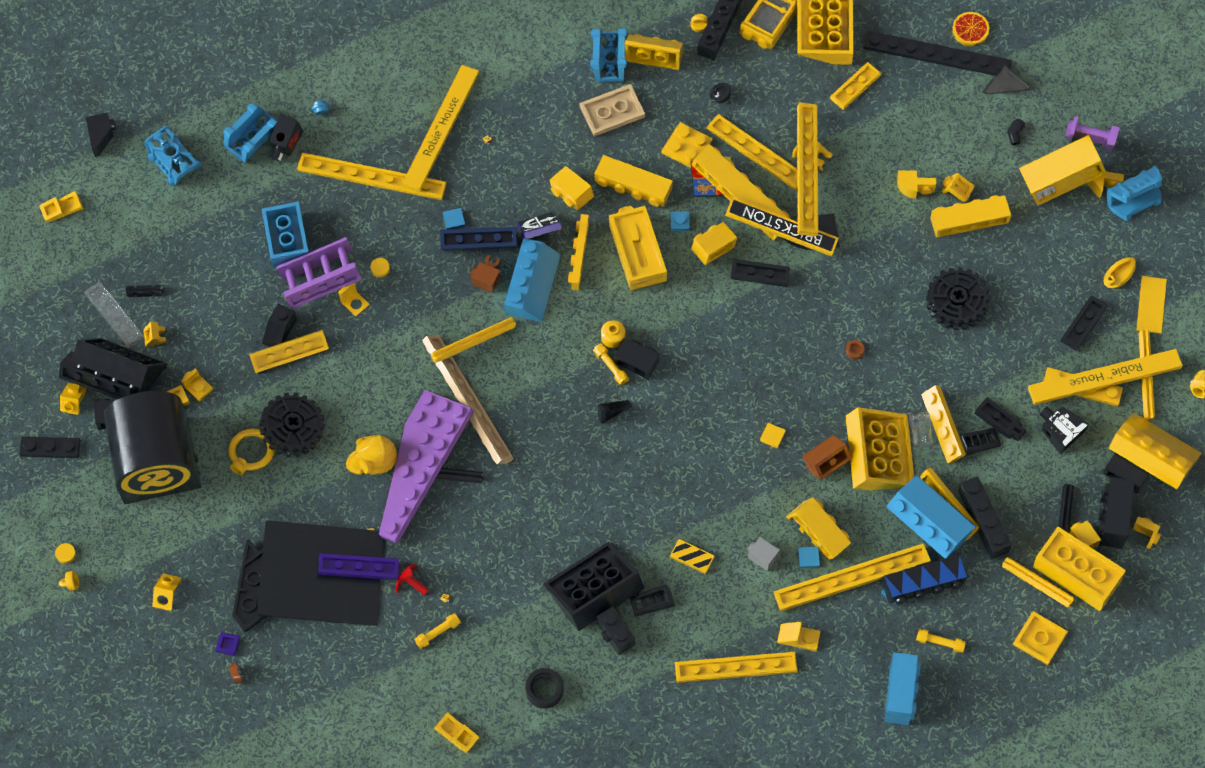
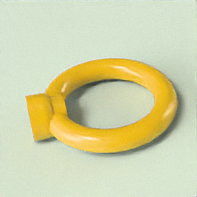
M260 429L243 430L237 433L229 443L228 455L232 461L230 468L241 476L246 470L254 471L265 467L274 456L275 449H269L270 444L266 443L267 452L260 461L247 463L243 458H238L236 454L238 443L250 436L263 439L265 436L260 435Z

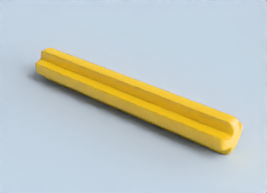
M1007 557L1003 562V568L1064 606L1070 607L1073 603L1074 597L1013 559Z

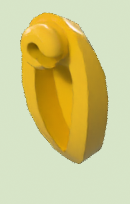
M1128 257L1117 261L1105 274L1104 285L1108 288H1117L1124 285L1135 271L1136 260Z

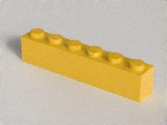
M709 144L694 158L692 166L729 201L734 197L790 219L789 214L784 210H780L773 199L767 198L759 186L753 185L745 173H740L732 161L726 160L718 148L712 147ZM763 231L773 241H775L779 237L769 232Z

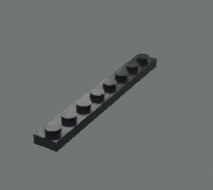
M867 31L864 49L993 76L1004 65L1011 69L1012 60L872 31Z

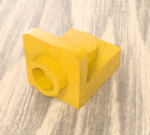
M956 173L945 178L942 183L943 188L941 192L943 194L950 192L959 200L965 202L968 200L975 185Z
M196 368L187 372L181 380L183 387L198 402L213 390V387L199 375Z

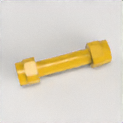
M603 344L597 345L593 352L613 372L616 382L623 385L629 381L627 373L624 370L621 371L607 354V348Z
M455 613L446 617L447 621L425 635L422 633L414 639L420 649L425 648L433 638L450 627L452 629L457 627L461 623Z
M918 630L916 640L921 643L928 641L953 648L954 652L963 653L966 641L956 638L955 641L929 634V630Z

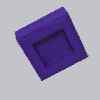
M221 632L215 651L221 654L236 656L241 637Z

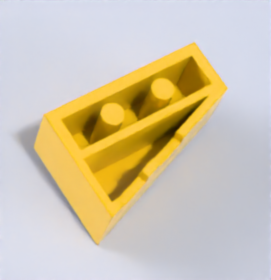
M812 497L803 501L786 517L789 520L793 518L801 526L799 530L802 533L806 532L813 540L812 543L830 560L835 558L851 542L849 541L848 534L843 529L840 530L836 525L834 517L823 510V504L818 499Z

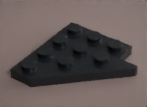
M250 539L246 540L232 614L234 620L244 633L268 617L257 616L263 548L258 551Z

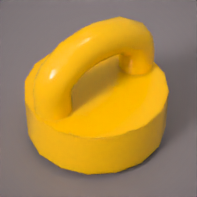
M703 14L694 15L691 18V28L698 33L704 32L709 19Z
M75 571L66 572L65 578L59 581V586H67L69 591L78 590V574Z

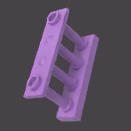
M1075 116L1074 120H1069L1065 137H1068L1067 142L1071 143L1073 137L1081 139L1089 135L1092 142L1102 144L1101 146L1105 147L1104 152H1112L1120 127L1112 125L1110 130L1107 129L1105 131L1077 124L1078 116Z
M346 237L276 267L283 281L288 280L290 289L283 293L291 309L362 280L355 263H349L347 255L352 253L353 249ZM340 258L343 267L332 271L330 262ZM323 265L325 275L314 278L312 269ZM305 273L308 282L297 286L295 277Z

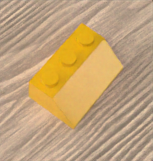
M629 34L626 38L625 58L627 62L679 70L683 54V43L677 40H663L658 37H644L640 34Z

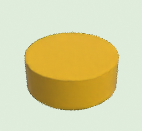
M377 258L371 263V272L376 277H384L390 271L389 263L384 258Z
M63 543L56 548L55 556L60 563L68 564L75 559L76 551L71 544Z

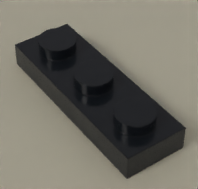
M733 259L731 279L787 287L790 267Z
M1091 295L1060 342L1078 351L1108 305Z
M21 436L19 455L20 457L79 458L81 440L80 438Z

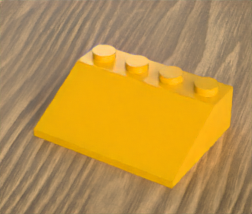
M797 0V55L833 65H852L853 0Z
M858 407L846 415L854 489L869 491L900 489L914 478L907 414Z
M1133 413L1123 423L1109 446V449L1175 489H1178L1202 454L1136 413Z

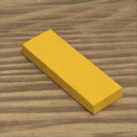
M867 62L834 92L830 99L844 110L881 76V72Z

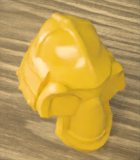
M384 436L361 437L356 440V451L352 452L346 461L347 469L354 474L362 475L363 472L370 475L383 474L392 470L396 464L397 451L394 443Z

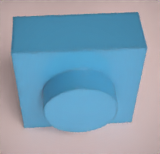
M671 212V231H690L689 212Z

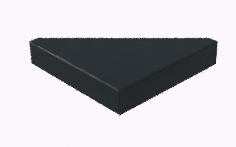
M1004 65L982 92L986 94L1029 90L1031 87Z
M629 400L599 404L598 419L604 424L632 407Z

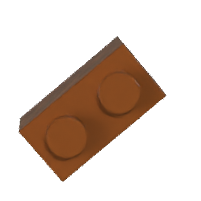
M834 435L802 456L807 469L820 480L852 459L846 444Z

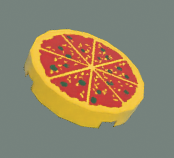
M965 12L954 20L952 32L959 43L966 46H975L983 43L988 37L989 24L985 17L979 13Z

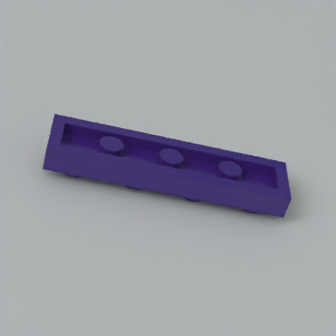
M319 553L318 575L398 579L399 559Z

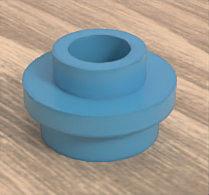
M325 100L316 101L311 109L315 112V115L328 113L330 104L325 102Z

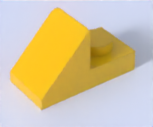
M1106 172V174L1087 182V185L1100 199L1103 186L1111 189L1117 186L1118 182L1123 183L1124 174Z
M802 622L781 624L778 644L817 651L821 631L801 627Z

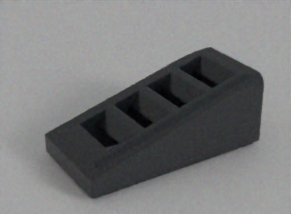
M994 428L959 435L966 453L964 457L1001 446ZM988 434L992 435L994 440L993 443L990 442ZM981 436H984L987 444H983ZM974 438H977L979 445H976ZM968 440L971 441L972 447H969Z
M667 584L630 598L634 616L675 606L671 589ZM665 593V601H663L661 594ZM657 595L658 603L655 604L653 596ZM649 597L651 606L647 607L645 598ZM641 599L643 608L638 610L635 601Z

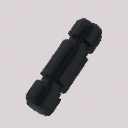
M152 285L126 287L127 297H135V295L137 297L163 296L164 293L162 285H155L154 287Z

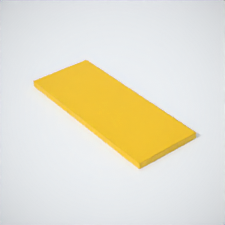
M1142 276L1137 331L1149 330L1151 333L1162 334L1167 279Z

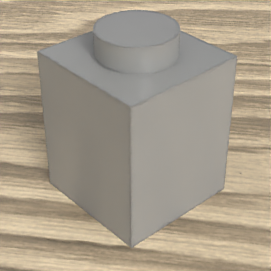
M759 537L756 542L753 541L748 547V559L768 571L779 557L780 550Z

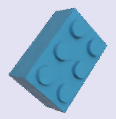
M299 202L262 209L273 269L309 253Z
M893 653L890 664L884 722L909 725L910 719L914 720L917 702L913 700H916L919 682L915 681H918L921 663L917 662V655Z

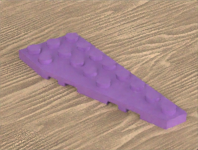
M426 390L423 392L405 424L379 535L382 538L398 544L474 413L471 407Z

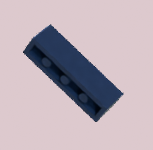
M516 227L440 230V245L442 251L518 248V232Z

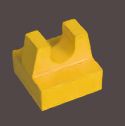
M150 322L144 328L145 347H153L154 345L166 342V337L159 336V334L165 331V327L159 326L158 322Z

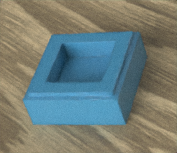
M461 208L443 212L447 230L465 227Z
M818 547L798 548L800 568L820 567Z

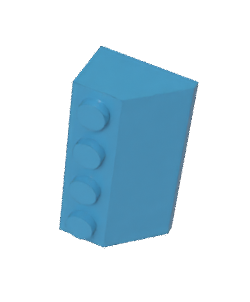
M523 238L504 303L505 314L542 322L561 257L560 253L543 242Z
M918 475L899 490L886 506L945 559L952 557L977 527Z

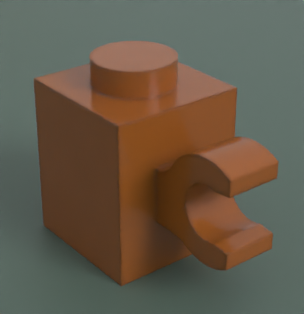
M487 255L485 258L486 264L479 262L477 268L474 267L472 269L470 278L472 279V285L493 293L501 278L500 270L497 269L500 266V259L497 258L495 263H490L491 255Z

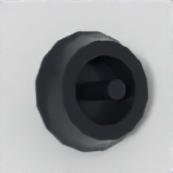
M727 83L714 85L710 91L711 100L717 103H724L731 96V88Z

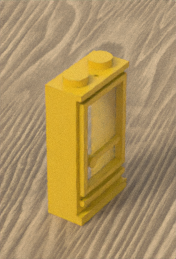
M758 0L744 22L741 23L740 34L746 40H753L760 47L772 50L797 13V0Z

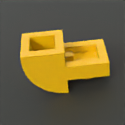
M898 170L897 186L902 194L916 199L917 192L924 195L935 192L936 178H917V171Z

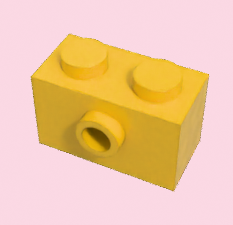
M567 166L550 179L552 193L556 197L560 196L569 207H574L577 211L594 197L591 185Z
M722 222L719 225H713L704 234H698L693 239L694 242L691 250L704 265H707L734 248L737 237Z

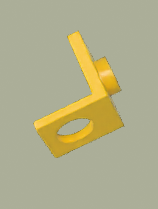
M355 283L338 291L340 302L354 316H357L369 306V303L357 292ZM353 300H360L362 306L359 309H353L351 307Z
M168 574L161 575L154 586L153 607L172 610L174 592L181 583V577ZM163 595L167 597L168 603H160L158 596Z

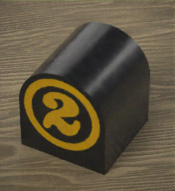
M164 391L140 392L122 397L106 407L104 410V420L115 483L124 505L201 488L189 419L179 396Z

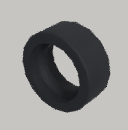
M541 668L529 675L526 680L525 691L532 705L547 709L554 707L560 702L563 697L564 684L556 671L549 668ZM542 677L552 679L557 687L554 696L546 700L539 699L533 693L535 681Z

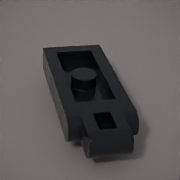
M986 398L975 410V415L1008 439L1012 437L1019 441L1026 433L1025 429L1021 427L1022 423L989 398Z

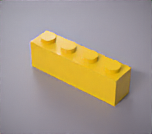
M605 155L602 156L594 173L595 181L598 185L612 187L621 194L624 192L628 193L636 200L644 199L655 207L659 205L664 207L673 186L672 180Z
M996 195L985 200L976 199L970 203H956L950 207H937L932 210L930 219L935 236L938 238L1009 223L1011 213L1006 196L999 197Z

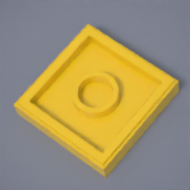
M1033 611L1013 645L1048 665L1068 631Z

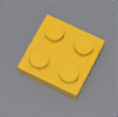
M680 122L662 149V154L691 168L690 162L711 144L712 138Z

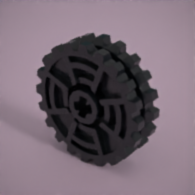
M952 267L949 268L948 272L943 270L940 272V276L935 275L933 278L934 282L929 284L926 301H928L927 310H931L930 316L932 318L936 317L938 324L944 323V327L947 329L949 326H952L953 330H958V327L966 330L968 325L971 327L976 326V321L981 322L982 316L986 315L990 296L987 295L989 288L984 287L986 284L985 280H980V275L977 273L973 275L970 269L963 271L962 267H958V270H954Z
M294 392L293 395L284 393V397L277 395L275 401L270 400L268 402V406L263 410L259 426L262 427L260 435L265 436L263 438L264 443L270 444L269 449H276L279 455L285 453L286 457H290L291 454L300 457L301 453L306 455L309 453V449L314 450L316 448V444L320 442L325 424L322 423L324 415H320L321 408L314 406V400L309 401L306 395L299 397L298 393Z

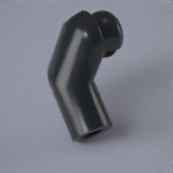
M1014 120L1007 130L1012 146L1020 144L1018 132L1025 128L1023 120Z

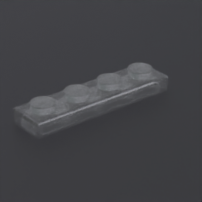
M100 281L84 291L85 296L128 349L144 339L140 330Z

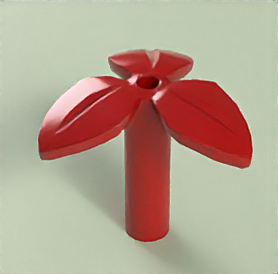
M416 564L409 565L398 577L395 584L396 593H398L402 582H408L423 595L428 592L429 589L413 577L412 570L418 567Z

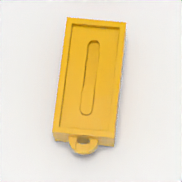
M632 206L620 208L618 213L609 215V227L630 291L666 282L667 270L646 206L635 209Z

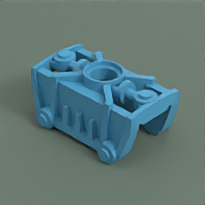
M619 28L618 32L603 33L601 29H592L593 59L590 61V67L594 71L596 82L624 81V68L627 66V60L624 58L625 38L628 36L627 28ZM602 37H606L609 43L606 49L602 45ZM618 37V46L616 47L613 43ZM609 54L616 56L612 61L606 60V56ZM615 66L618 68L619 77H615L612 72L615 70ZM606 67L608 72L605 77L601 78V71Z
M249 104L247 111L231 127L228 126L224 129L225 148L242 162L246 163L271 137L278 120L265 112L257 104ZM264 115V124H259L256 127V122ZM252 133H256V135L250 140L249 135ZM242 141L241 147L231 148L236 142Z
M167 125L144 141L148 152V159L157 164L168 177V183L172 186L178 184L181 181V177L193 169L196 171L201 168V162L194 159L193 155L181 144V139L172 133ZM164 132H165V134H166L168 140H164V137H163V133H164ZM151 141L161 142L160 146L162 148L155 147ZM169 149L177 150L175 155H167ZM173 161L175 164H180L181 172L179 174L173 168Z
M1153 166V168L1147 171L1143 170L1137 176L1131 177L1123 183L1118 182L1117 186L1111 189L1108 188L1107 206L1109 209L1127 221L1132 218V215L1152 205H1160L1162 194L1159 187L1162 186V177L1159 169Z

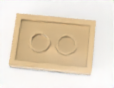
M631 84L579 103L580 109L594 137L645 118V112Z

